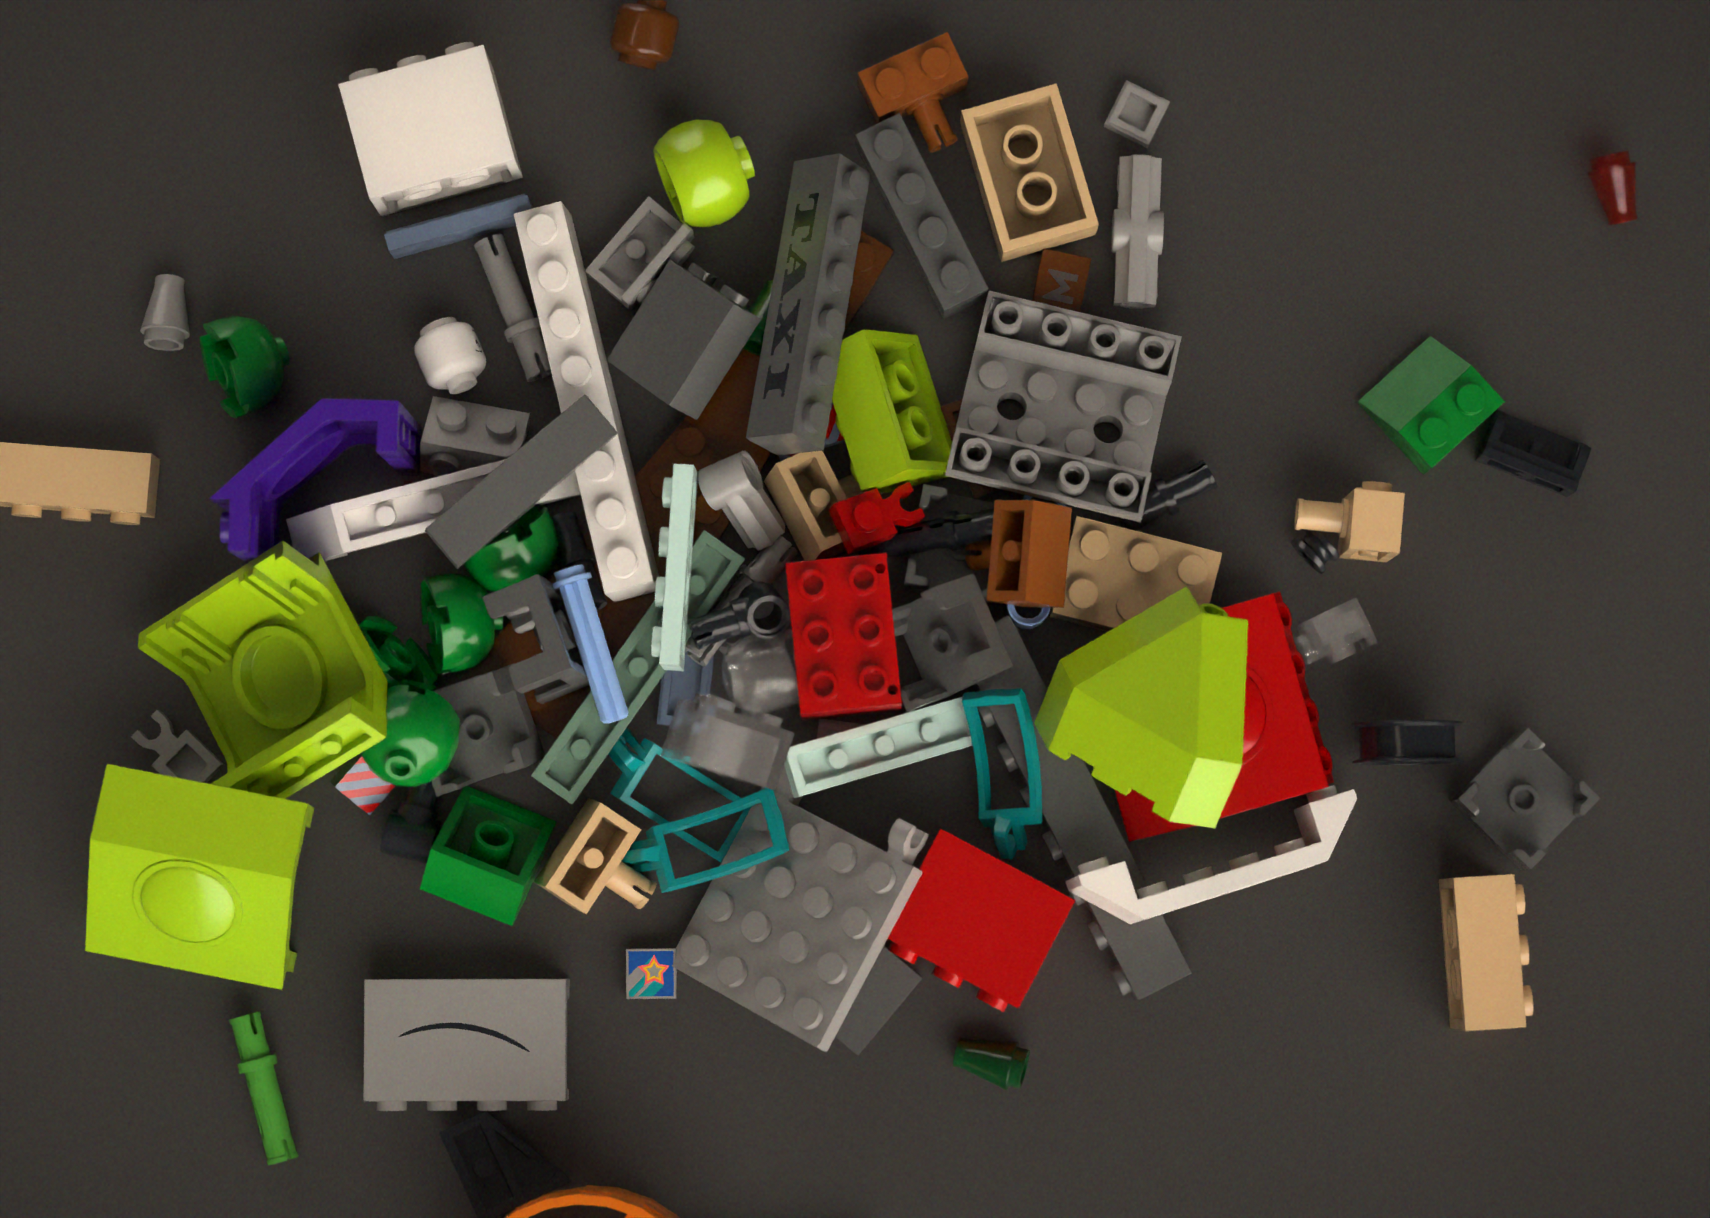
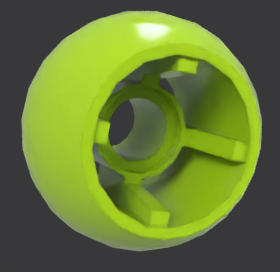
M696 119L680 123L671 128L656 143L653 153L657 169L670 203L682 224L686 223L691 227L719 225L733 218L744 208L750 197L747 179L755 177V171L749 152L740 135L730 138L721 123L713 120Z

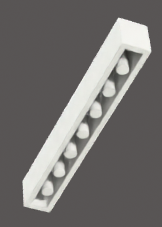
M562 201L514 213L561 414L586 394L618 432L612 440L575 470L604 593L613 602H618L655 592L659 573L572 215Z

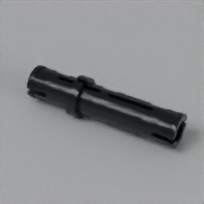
M994 508L965 514L951 511L946 512L942 518L920 521L911 526L896 525L895 528L898 533L892 539L857 552L858 555L886 553L887 557H896L939 548H949L951 551L962 550L966 544L992 540Z

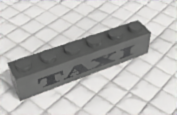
M840 153L794 161L746 439L776 455L824 450L870 179V172Z

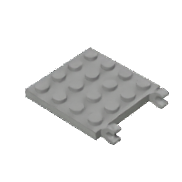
M782 762L775 774L774 794L782 814L790 850L752 867L713 879L676 947V959L672 967L816 1048L827 1052L923 873L912 866V863L923 849L928 834L898 818L890 830L888 837L889 847L888 851L885 852L798 807L803 796L794 798L785 765ZM762 803L751 807L721 865L773 846Z

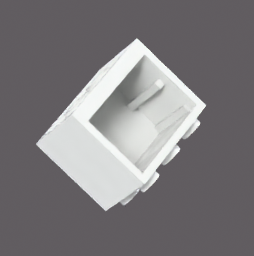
M473 42L455 44L445 49L446 55L426 60L424 55L407 57L397 62L398 68L378 73L376 68L363 69L350 74V81L338 84L368 196L381 216L523 178L493 66L484 45L474 47Z

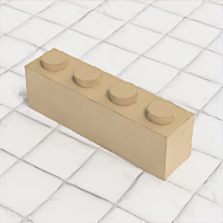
M0 442V506L12 507L11 515L20 517L41 518L42 510L61 511V519L88 522L91 521V513L111 515V523L140 525L141 517L155 518L160 459L152 453Z

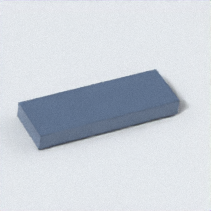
M521 194L386 231L384 236L388 251L394 259L516 226L514 213L533 209L528 195Z

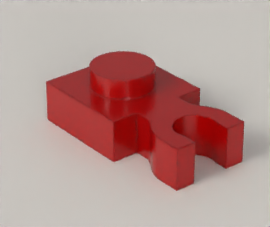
M910 482L898 486L885 499H882L878 488L836 502L828 509L848 555L892 539L898 533L895 525L911 526L919 523L925 517L922 507L908 512L900 505V499L907 498L914 491Z

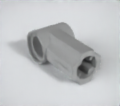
M741 451L698 471L699 486L706 502L715 511L723 510L747 548H756L758 551L773 545L775 540L785 533V521L765 493L758 466L747 451Z

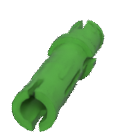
M261 1011L229 1019V1023L232 1026L241 1063L237 1064L238 1072L245 1075L267 1158L266 1163L267 1165H272L299 1157V1154L295 1148L274 1069V1064L278 1063L276 1053H270L261 1020Z

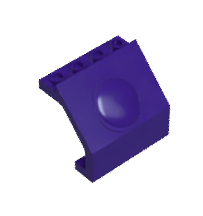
M320 399L209 498L228 511L221 514V543H228V551L247 563L280 543L281 511L284 504L351 447L375 445L377 446L376 452L399 475L420 476L422 427L400 401Z

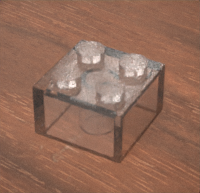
M696 693L694 701L678 699L660 756L751 786L776 791L794 736V732L780 728L783 719L761 711H750L743 708L741 714L734 713L736 703L709 694L706 696Z

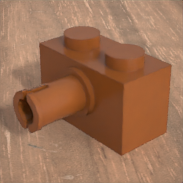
M948 32L858 72V87L876 124L900 113L902 118L913 115L928 146L929 153L941 150L940 146L942 143L935 130L938 131L945 148L958 140L942 109L940 101L967 89L968 74Z
M995 500L992 540L967 544L966 550L982 551V554L965 555L970 569L974 571L989 569L987 601L1022 607L1064 608L1071 507L1036 500Z

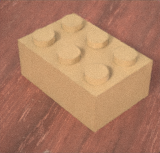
M1057 83L961 110L960 125L1001 262L1039 252L1044 248L1049 249L1096 235L1099 223Z
M1076 516L1069 539L1064 608H1052L1050 617L1108 632L1186 586L1199 606L1203 603L1210 604L1222 553Z
M1515 874L1439 879L1450 1029L1476 1031L1526 1027V1016H1532L1533 997L1531 987L1529 985L1523 986L1522 965H1528L1529 963L1527 936L1519 935L1518 915L1525 913V895L1522 884H1515Z

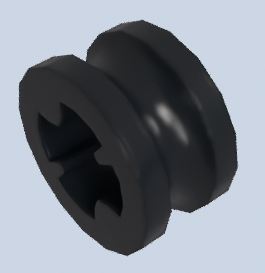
M1305 529V536L1301 539L1295 537L1291 544L1315 571L1322 574L1326 570V562L1328 560L1336 561L1340 555L1320 531Z

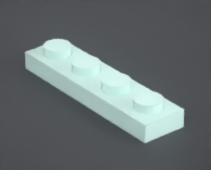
M674 464L673 478L665 477L663 482L662 503L663 507L670 508L669 527H661L659 535V557H667L665 577L658 576L656 580L655 606L663 607L662 627H653L651 653L652 657H659V664L663 670L684 671L698 482V472L694 465Z
M962 697L784 748L780 752L793 796L797 798L973 746Z

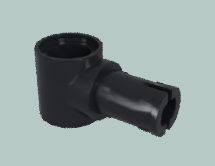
M755 582L746 586L738 598L730 600L728 607L694 619L690 618L688 619V625L690 630L693 631L691 634L697 649L700 650L705 646L740 635L742 639L752 635L765 639L775 638L788 628L791 615L790 608L776 588L769 583ZM768 601L774 602V608L770 615L761 619L753 618L754 611L759 604Z
M432 781L416 787H409L405 802L399 803L397 810L391 809L382 836L381 853L427 864L431 847L441 827V821L436 820L438 813L433 811L437 796Z

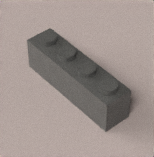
M900 113L856 134L855 147L867 171L870 172V177L942 319L944 320L986 299L989 288Z

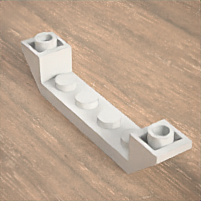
M506 459L341 501L286 519L293 548L308 559L320 552L323 560L328 561L347 556V553L426 533L424 530ZM575 471L536 504L544 505L581 495Z
M1334 785L1306 794L1309 803L1294 809L1303 838L1274 846L1277 856L1260 861L1257 852L1228 861L1231 870L1214 875L1210 866L1183 875L1185 882L1183 886L1168 890L1166 881H1162L1138 889L1139 899H1137L1126 862L1123 861L1109 866L1107 857H1103L1079 865L1080 875L1065 881L1068 891L1119 919L1133 924L1313 867L1329 860L1357 800L1355 790L1337 794Z

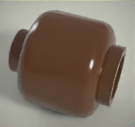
M637 0V3L627 2L619 6L610 38L611 48L619 53L618 61L645 69L656 70L657 63H666L671 59L679 29V20L674 14L665 11L667 1Z

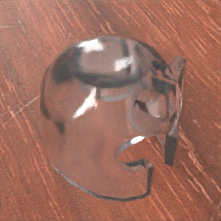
M787 628L781 635L775 638L765 639L752 635L741 638L733 644L723 642L718 648L723 653L722 683L729 699L738 708L745 712L762 714L798 704L799 694L795 654H788L784 647L786 639L792 636L790 628Z

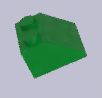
M1430 336L1357 403L1424 475L1505 401L1471 364Z
M469 786L463 787L431 847L420 890L513 926L533 884L557 821Z

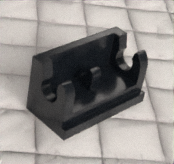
M1497 409L1493 414L1475 461L1568 497L1575 493L1578 488L1580 478L1591 452V447L1512 417Z

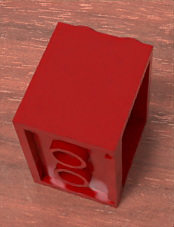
M878 553L785 563L802 721L901 711L902 699L887 554Z
M940 829L919 867V870L923 873L887 938L892 941L888 951L912 964H915L919 956L936 965L931 974L957 988H960L963 980L980 988L976 998L1002 1012L1005 1011L1008 1004L1019 1009L1075 900Z

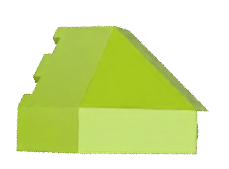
M1186 586L1060 659L1034 722L1048 751L1064 760L1070 758L1071 754L1075 755L1094 767L1091 774L1094 778L1125 796L1133 789L1155 802L1152 811L1168 821L1215 828L1242 767L1248 620L1228 617V614L1222 608L1213 604L1203 603L1199 606Z

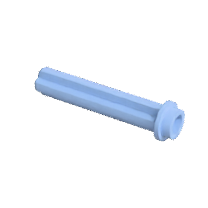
M583 564L554 573L557 582L552 584L553 589H560L600 720L605 724L622 720L628 716V709L587 581L592 578L591 572L585 573Z

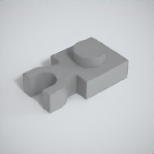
M158 709L151 717L159 723L161 727L160 735L156 739L149 740L142 731L137 730L131 736L140 746L155 750L160 755L152 766L161 775L208 783L225 765L190 730L186 729L177 737L170 719Z

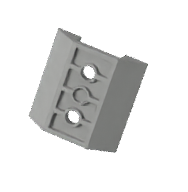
M988 291L945 476L1141 522L1152 475L1150 468L1166 395L1172 383L1182 336ZM1006 399L1016 400L1023 406L1024 415L1017 420L1005 419L998 412L997 405ZM1102 422H1110L1119 429L1120 439L1113 443L1102 442L1095 436L1094 427Z

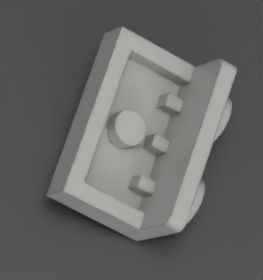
M648 196L587 267L585 273L627 309L632 311L638 303H643L669 260L682 265L695 248L690 243L694 238L693 229L686 223H680Z
M433 396L420 442L421 471L434 474L435 476H442L509 458L526 442L530 426V413Z

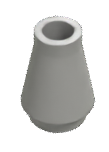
M169 274L157 275L155 277L154 289L140 332L145 335L144 344L149 348L162 351L181 350L184 348V339L190 336L184 294L185 280L182 277Z

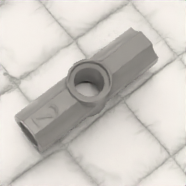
M1131 155L1119 158V165L1117 167V209L1113 210L1111 252L1115 253L1113 306L1136 309L1156 306V299L1158 297V255L1162 254L1164 212L1160 211L1162 158L1150 155Z

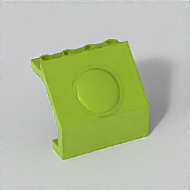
M281 541L139 633L138 649L174 672L188 685L225 757L227 774L212 782V785L286 799L386 738L387 678L320 552L308 559L285 541Z
M107 764L90 837L85 951L282 990L286 971L293 973L297 953L289 949L295 876L305 828H310L314 807L308 803Z

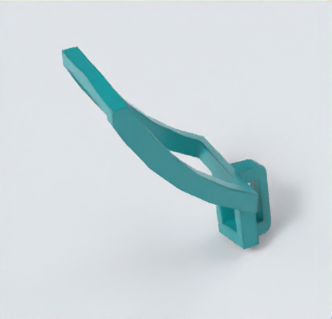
M1022 688L988 689L964 693L962 703L973 744L977 770L979 820L985 828H991L995 847L998 848L1000 858L1012 860L1017 849H1026L1028 840L1024 825L1042 824L1040 762L1028 701ZM1015 704L1026 755L1030 807L991 810L989 763L977 707ZM1012 827L1013 834H1008Z
M628 728L624 730L608 753L623 772L610 794L659 825L669 823V821L630 797L656 754L730 801L734 802L741 799L650 740L644 738L640 743ZM628 742L637 754L632 753L625 743ZM751 807L744 809L718 852L683 830L673 832V834L722 863Z
M766 788L721 807L651 827L646 831L647 839L634 841L622 862L631 865L639 873L656 870L661 893L738 872L784 854L790 848L773 788ZM762 803L773 846L739 860L675 879L664 839L665 834L714 821Z

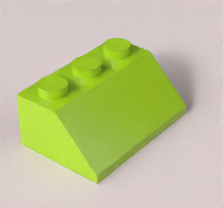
M863 329L843 339L832 402L837 414V428L844 437L851 458V473L859 484L860 490L867 492L878 488L879 492L889 493L898 486L909 482L911 486H916L948 477L945 476L952 440L940 408L941 406L918 335Z

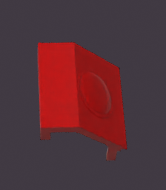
M1280 591L1222 608L1228 614V617L1248 620L1242 767L1219 819L1329 787L1328 784L1334 782L1331 773L1333 768L1332 758L1327 748L1323 745L1318 727L1319 712L1315 702L1310 698L1304 677L1306 670L1305 662L1300 652L1296 649L1291 631V613L1288 606L1283 602ZM1133 789L1126 796L1115 790L1129 842L1196 826L1171 822L1152 811L1155 802Z

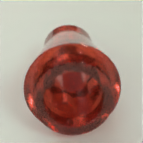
M1629 151L1589 159L1592 171L1587 172L1607 216L1608 226L1637 220L1636 161L1631 162Z

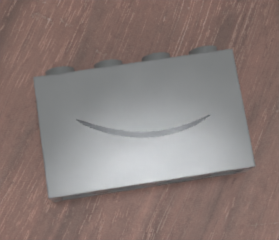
M365 979L363 1101H377V1111L407 1110V1101H427L428 1111L457 1110V1101H477V1110L480 1111L507 1110V1101H527V1110L532 1111L557 1110V1101L569 1099V1089H567V999H569L570 979Z

